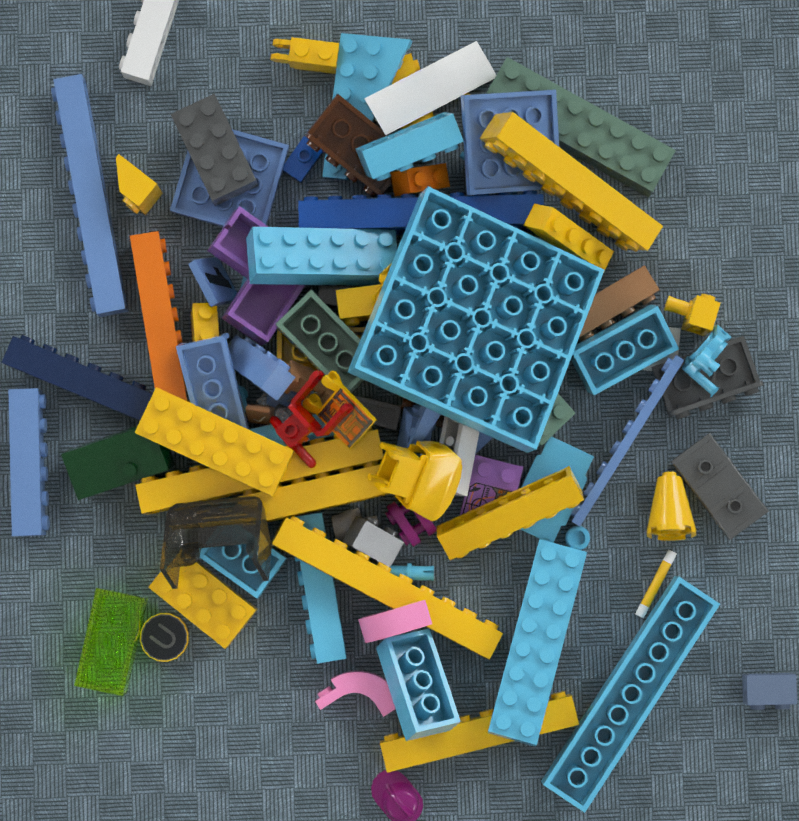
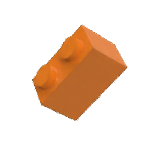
M446 163L410 168L402 172L400 170L391 172L395 197L403 194L421 193L428 186L435 190L450 187Z

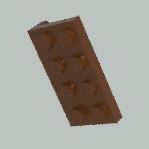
M336 94L304 135L308 139L306 144L317 153L320 149L328 156L325 159L337 168L340 165L347 170L344 175L354 183L357 180L365 185L363 190L371 197L375 198L376 195H383L392 183L391 176L381 181L367 177L356 148L387 135L339 94Z

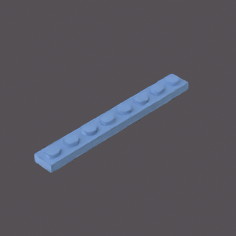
M676 355L673 360L667 359L661 369L665 372L661 380L655 378L648 390L652 393L647 401L642 399L635 410L639 415L634 422L629 420L622 431L626 434L621 443L619 441L615 442L609 452L613 455L608 463L603 461L596 474L600 475L595 484L589 483L583 493L587 496L583 504L574 507L571 515L574 517L571 522L579 527L684 362L679 356Z

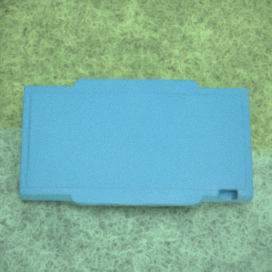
M550 437L541 454L535 457L522 487L570 466L578 484L583 490L587 481L585 475L594 456L554 437ZM574 508L561 510L552 518L541 519L533 526L526 529L521 528L520 530L541 540L554 543L561 526L567 524Z

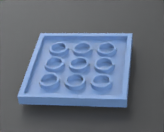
M556 90L462 95L461 112L467 195L542 190L541 184L525 178L522 175L523 171L521 169L509 166L503 161L505 157L498 152L495 154L489 151L484 146L485 142L479 138L495 114L514 112L559 147Z
M232 129L256 178L258 186L217 206H214L187 151L170 212L223 227L233 211L240 206L267 225L283 172V166L290 148L289 145Z

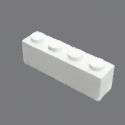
M141 0L143 5L141 11H137L135 14L134 25L136 26L133 34L130 33L127 39L126 46L129 47L127 54L122 56L119 64V69L125 79L152 86L179 0Z
M444 416L439 443L447 445L462 460L461 479L455 495L467 496L479 431Z

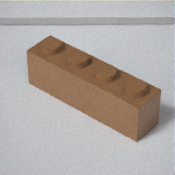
M645 265L595 294L579 336L581 342L593 336L594 333L592 331L601 327L604 330L615 323L613 319L617 316L622 315L624 318L636 311L634 306L642 302L645 306L656 299L655 294L659 291V288Z

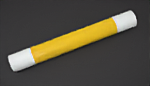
M668 549L635 615L644 619L677 553Z

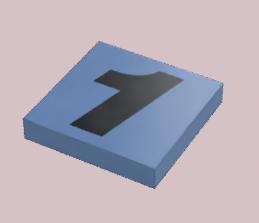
M217 257L195 259L189 263V267L211 307L232 303L237 292Z

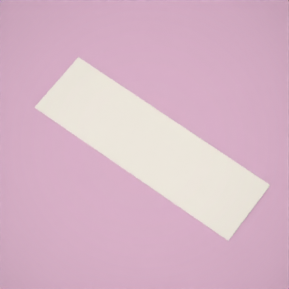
M475 41L364 99L384 134L388 135L495 79L496 73L478 42Z

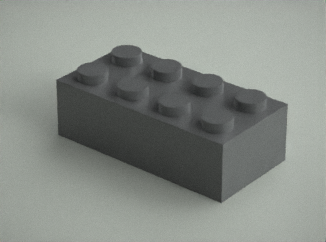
M215 93L171 114L214 206L258 186L256 178Z

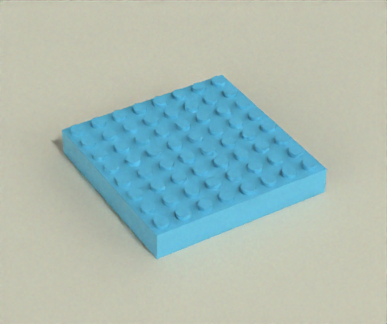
M428 186L418 197L348 373L528 453L537 450L604 269Z

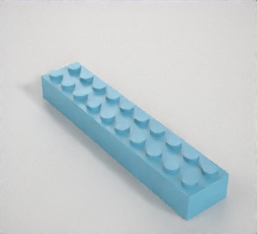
M673 577L585 712L579 725L576 726L541 780L544 786L584 813L586 812L720 603L681 577Z

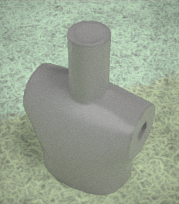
M359 508L346 510L332 516L336 539L343 540L356 516L362 518ZM377 515L370 516L374 520L378 521Z

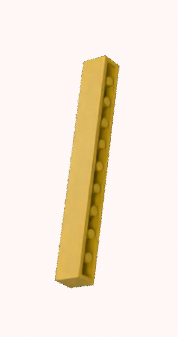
M291 516L290 519L287 517L283 519L270 543L271 545L392 609L425 600L432 621L431 625L425 627L490 660L503 635L502 632L497 630L499 627L497 624L487 619L483 623L476 619L477 614L471 610L464 608L461 611L454 607L456 604L454 601L444 596L441 600L434 597L435 591L421 585L419 589L412 585L413 580L401 573L399 577L391 574L392 568L378 562L376 566L368 561L370 558L368 555L358 550L355 554L348 551V545L342 541L335 539L332 542L325 538V532L313 527L312 531L303 527L305 522L295 516Z

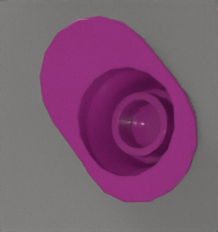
M384 770L374 778L371 786L372 797L390 820L416 821L423 810V799L416 788L401 772L392 771L387 773Z

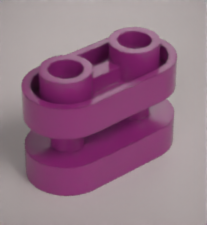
M394 501L386 506L388 512L385 515L392 525L398 524L402 530L399 536L406 546L411 544L414 547L419 544L421 540L418 535L424 531L429 536L437 532L432 521L415 512L413 513L419 523L412 527L404 516L411 510L406 509L403 505L398 507Z

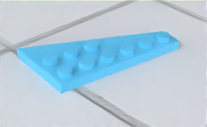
M341 33L333 98L336 94H339L369 120L374 122L376 118L364 98L392 85L398 69L400 70L402 66V60L413 41L410 39ZM326 159L324 160L322 177L339 180L349 179L344 175L347 170L342 166L338 165L336 168Z

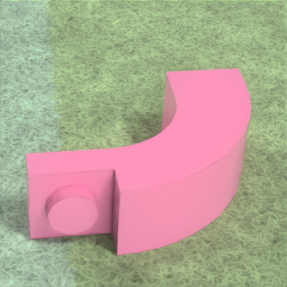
M425 600L358 619L365 643L385 639L432 624Z
M348 671L331 678L335 688L331 689L328 686L318 693L319 698L315 701L321 710L343 695L361 693L372 699L383 717L395 710L386 679L367 671Z

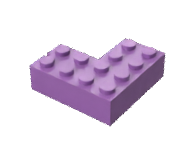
M239 206L233 211L223 226L222 231L217 235L207 251L247 278L222 316V319L262 346L269 342L277 329L275 324L289 311L305 285L250 284L246 237L252 227L268 226Z

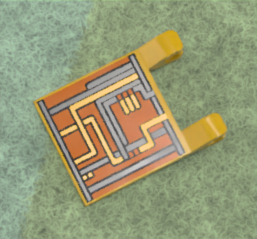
M332 370L321 380V383L326 388L335 391L331 397L322 405L320 397L313 393L303 401L302 405L327 424L342 405L350 403L354 407L353 411L345 416L332 432L351 449L377 419L342 384L339 374Z

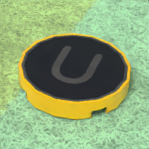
M159 613L151 616L144 623L140 631V643L143 651L156 661L168 662L177 659L185 652L189 643L187 625L180 617L172 613Z

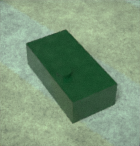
M136 426L71 448L62 453L61 456L77 499L81 500L169 470L175 465L170 449L136 434Z

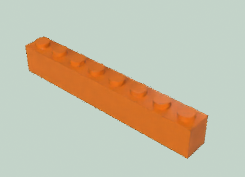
M159 231L130 235L154 387L187 401V388L176 346L182 343L181 331H176L174 322L179 321L177 307L172 308L170 299L175 298L173 284L168 285L166 276L171 275L169 261L164 262L163 253H167L165 238L160 239Z

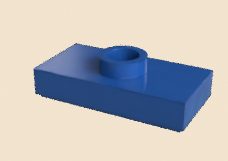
M305 136L283 166V172L299 183L303 182L323 153L321 149L317 153L306 144L308 139Z

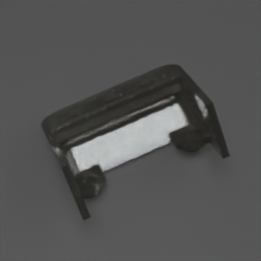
M249 496L178 503L170 507L166 514L160 570L172 589L178 588L180 567L191 566L196 563L200 557L201 548L247 544L246 551L249 557L253 559L252 561L262 579L269 581L272 546L265 507L258 497Z

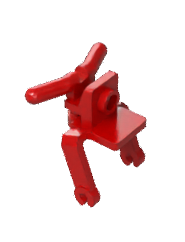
M321 370L314 371L305 385L292 398L288 408L293 414L282 423L277 416H272L269 420L275 432L309 468L316 466V460L301 444L309 440L308 435L310 433H314L317 437L328 436L342 419L354 409L350 403H345L322 429L319 422L301 405L305 397L325 376Z

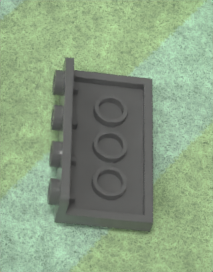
M744 336L727 341V346L714 360L720 366L710 377L703 370L700 371L716 387H720L712 397L710 393L682 370L685 358L691 354L680 357L684 362L662 395L669 417L676 416L678 420L690 416V410L699 408V411L702 412L713 408L712 403L721 400L722 404L737 400L735 396L744 392L745 396H749L759 392L758 387L764 384L759 379ZM665 363L651 367L654 377L658 380H661L665 373L661 370Z

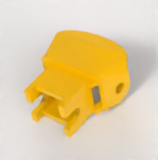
M417 440L416 445L410 444L408 448L381 442L379 446L386 450L377 474L368 473V480L376 482L375 487L379 491L394 494L406 509L412 510L430 521L438 520L451 504L457 491L462 473V460L447 445L435 441L421 442ZM414 452H418V453H422V454H426V455H421V456L419 457V456L416 455Z

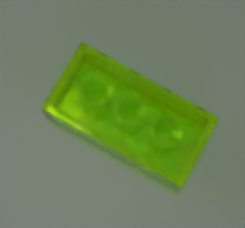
M96 588L74 686L119 696L127 694L147 606V597L105 588Z

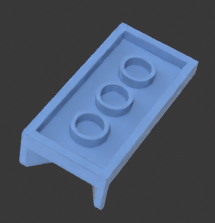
M229 333L177 345L176 349L190 403L249 430L227 343V338L230 337Z

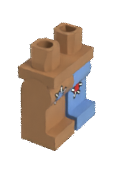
M291 360L287 364L291 367L288 372L296 378L277 401L267 394L266 404L272 407H276L278 404L288 407L291 404L292 398L316 370ZM319 381L305 399L315 393L320 397L322 405H324L335 391L326 388Z

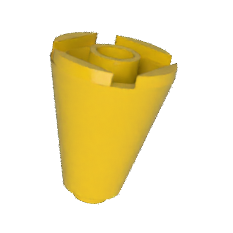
M664 472L662 476L657 478L647 526V537L652 539V534L658 535V540L662 541L685 540L686 535L690 533L691 538L695 537L696 527L682 477L677 476L676 472Z

